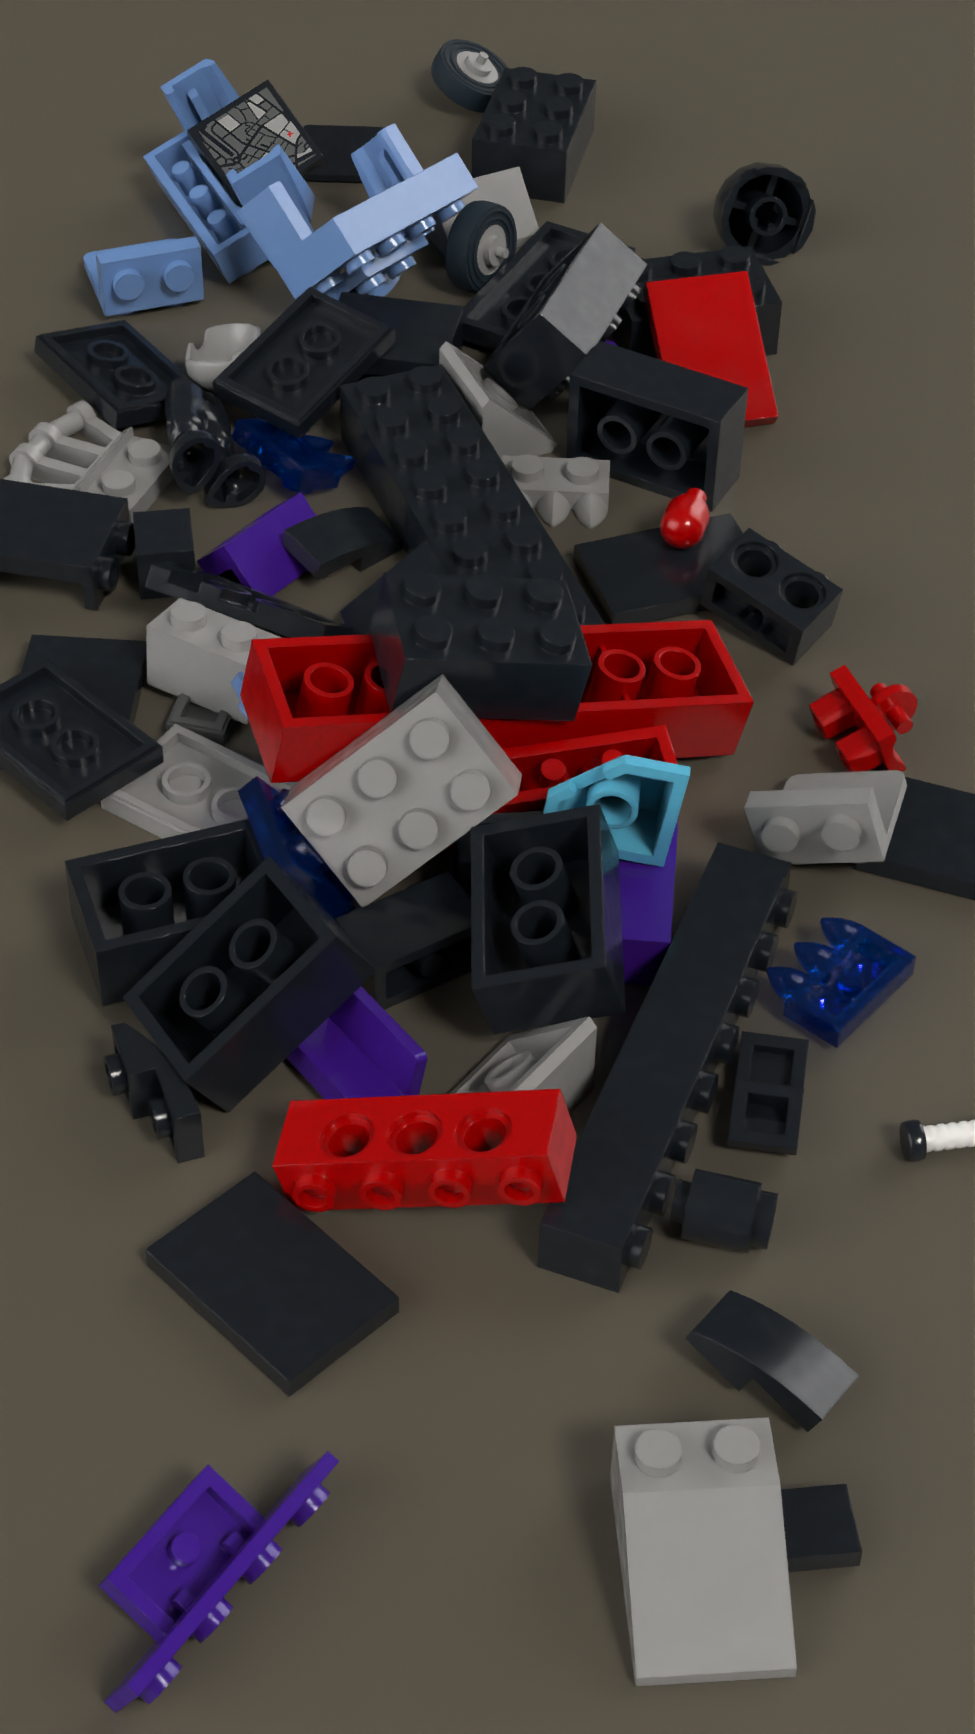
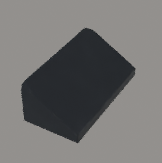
M305 125L303 128L324 156V164L303 176V179L306 182L363 183L351 158V154L369 142L385 127Z

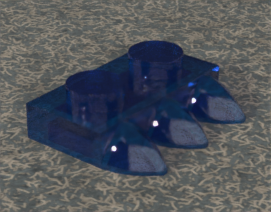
M260 418L236 420L232 434L233 441L249 454L258 458L263 466L282 480V485L293 492L310 494L313 490L337 488L340 478L347 474L356 462L355 458L328 453L333 447L334 442L322 437L306 435L310 429L301 439H298Z
M829 917L822 918L820 925L831 947L815 942H796L794 944L796 957L805 972L790 967L778 966L769 967L767 975L772 988L784 1002L783 1016L835 1048H838L913 975L916 956L862 924L843 918Z

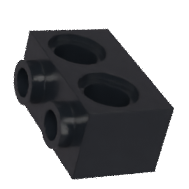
M748 528L708 568L700 604L793 666L832 626L843 589L831 582L824 574L814 571L785 552L777 543L767 540L751 528Z

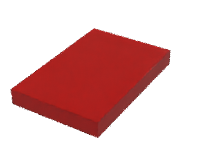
M748 271L646 282L643 294L657 359L747 387L745 427L775 424L779 415Z

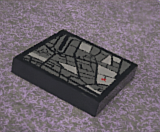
M269 79L187 130L188 139L233 202L241 208L243 206L226 174L233 168L239 173L268 155L276 145L279 144L302 177L324 164L323 154Z

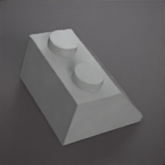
M179 598L146 626L147 684L175 696H179L181 693L190 696V702L220 713L221 710L226 711L232 716V719L247 725L249 720L241 713L238 707L240 700L231 681L239 672H245L252 639L281 637L256 628L248 622L239 621L208 609L197 602Z

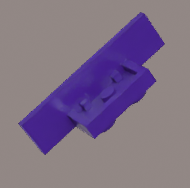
M327 1451L302 1471L264 1517L208 1464L193 1478L98 1586L156 1641L104 1701L115 1713L139 1696L149 1705L170 1684L182 1668L173 1658L174 1654L190 1636L199 1643H202L221 1624L233 1609V1606L224 1598L227 1592L240 1577L251 1585L282 1551L283 1548L273 1539L290 1520L299 1528L327 1499L330 1492L321 1482L339 1463L336 1457Z

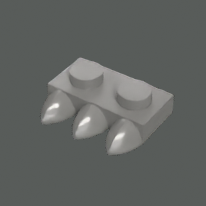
M531 454L519 456L502 455L501 460L531 508H536L540 519L549 527H555L562 523L569 515L570 509L574 510L577 520L587 529H593L605 519L609 501L610 460H595L588 457H538Z

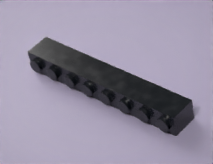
M717 843L576 1144L565 1202L549 1203L540 1221L538 1268L619 1293L630 1267L639 1270L642 1268L653 1236V1228L648 1227L653 1213L664 1216L668 1209L676 1181V1176L670 1173L675 1162L686 1164L689 1160L698 1129V1124L693 1123L696 1113L699 1111L708 1114L719 1082V1074L714 1073L718 1063L730 1064L739 1037L740 1027L735 1025L738 1016L750 1017L760 981L755 979L758 970L766 973L770 971L776 955L779 935L774 933L777 926L787 929L792 920L798 892L788 889L791 862L727 844Z

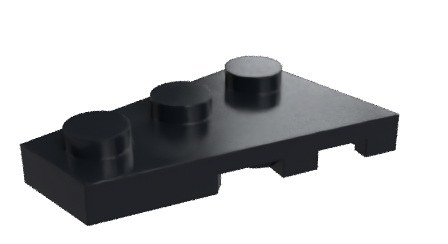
M151 564L145 584L146 588L178 599L183 598L188 601L197 602L208 609L248 622L256 628L274 635L276 632L290 638L352 635L354 630L353 627L211 572Z

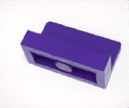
M299 492L269 509L198 559L197 562L204 572H211L217 575L231 568L241 584L273 596L308 571L283 546L285 529L316 515L303 494Z
M362 986L287 1057L289 1062L324 1099L419 1095L428 1059L426 1052Z

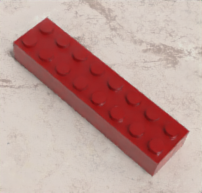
M712 620L580 625L592 662V668L574 721L478 718L502 749L666 725L676 758L734 755L754 701ZM371 634L252 639L240 696L271 783L299 782L389 714Z

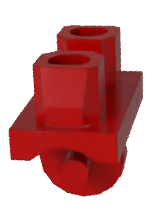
M846 665L830 672L835 690L825 694L808 706L814 723L825 740L852 726L855 728L856 731L834 742L837 754L848 772H862L881 765L885 771H905L904 762L893 748L897 740L893 730H896L899 734H905L913 727L911 718L917 709V698L909 687L903 684H893L887 687L884 683H877L870 690V695L872 696L870 699Z

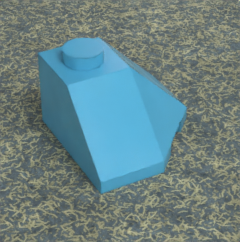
M625 754L549 788L543 814L600 804L619 851V859L664 867L690 778L691 767Z

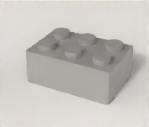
M441 674L292 786L281 808L361 907H364L470 831L471 827H475L516 797L519 793L522 774L446 677Z

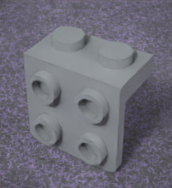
M899 770L797 774L787 779L783 790L750 791L744 809L759 854L788 861L792 865L884 862L907 789V782L904 773Z

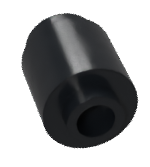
M695 1169L692 1182L678 1180L670 1221L683 1224L681 1239L745 1253L749 1252L750 1246L767 1250L779 1193L762 1190L761 1182Z

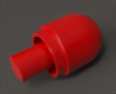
M690 488L686 493L678 495L668 503L661 518L660 532L663 539L670 546L677 549L691 548L703 537L710 520L709 509L706 504L707 497L704 491L699 488Z

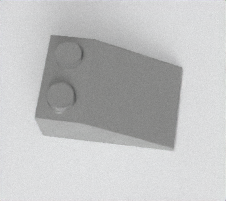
M769 1417L614 1426L610 1482L635 1687L796 1677L797 1662L781 1485Z

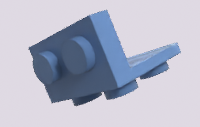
M196 236L181 239H164L86 253L83 257L85 270L105 316L131 315L139 310L162 306L178 307L187 302L204 299L201 246Z

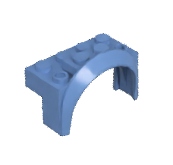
M204 59L160 86L184 131L144 155L143 158L158 185L230 284L239 277L251 273L257 266L267 261L268 258L237 214L241 207L233 202L187 136L188 129L240 97L214 60ZM279 144L268 155L239 173L233 168L226 174L242 206L268 186L280 181L311 232L314 231L310 223L316 197Z
M393 123L383 128L374 138L351 154L369 199L333 217L315 232H311L280 181L265 188L240 208L237 214L270 263L278 271L295 299L309 287L336 300H339L341 292L384 297L394 288L401 274L417 264L413 255L429 244L425 237L436 230L434 227L437 224L435 219L438 218L442 224L459 214L465 207L462 199L479 188L459 154L455 153L423 170L396 124ZM341 270H346L343 274H340Z

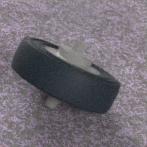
M454 39L447 41L439 49L432 63L431 74L437 87L453 102L468 110L484 113L504 69L508 67L489 49L468 40Z
M485 200L473 201L467 204L455 218L447 239L445 261L448 276L458 288L477 294L515 255L517 243L516 224L511 212L506 207Z

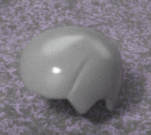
M229 323L208 328L205 331L204 342L201 348L196 349L193 343H188L185 358L188 376L197 385L214 392L213 381L262 334V329L250 323Z

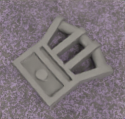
M79 400L67 408V414L50 423L40 422L31 430L28 435L29 442L19 444L10 454L11 470L10 474L4 479L128 498L130 522H133V512L147 511L174 478L169 461L172 448L169 445L158 443L152 439L134 436L133 427L131 426L123 432H119L98 418L90 404L84 400ZM78 432L92 443L71 438L70 436ZM31 479L44 483H33Z

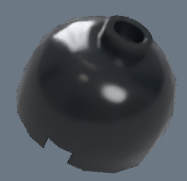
M756 162L739 168L724 181L716 195L713 217L719 237L726 246H751L761 265L770 266L780 263L774 259L785 258L790 253L795 254L803 248L814 225L816 209L814 200L810 198L809 190L806 187L807 184L802 177L780 164Z

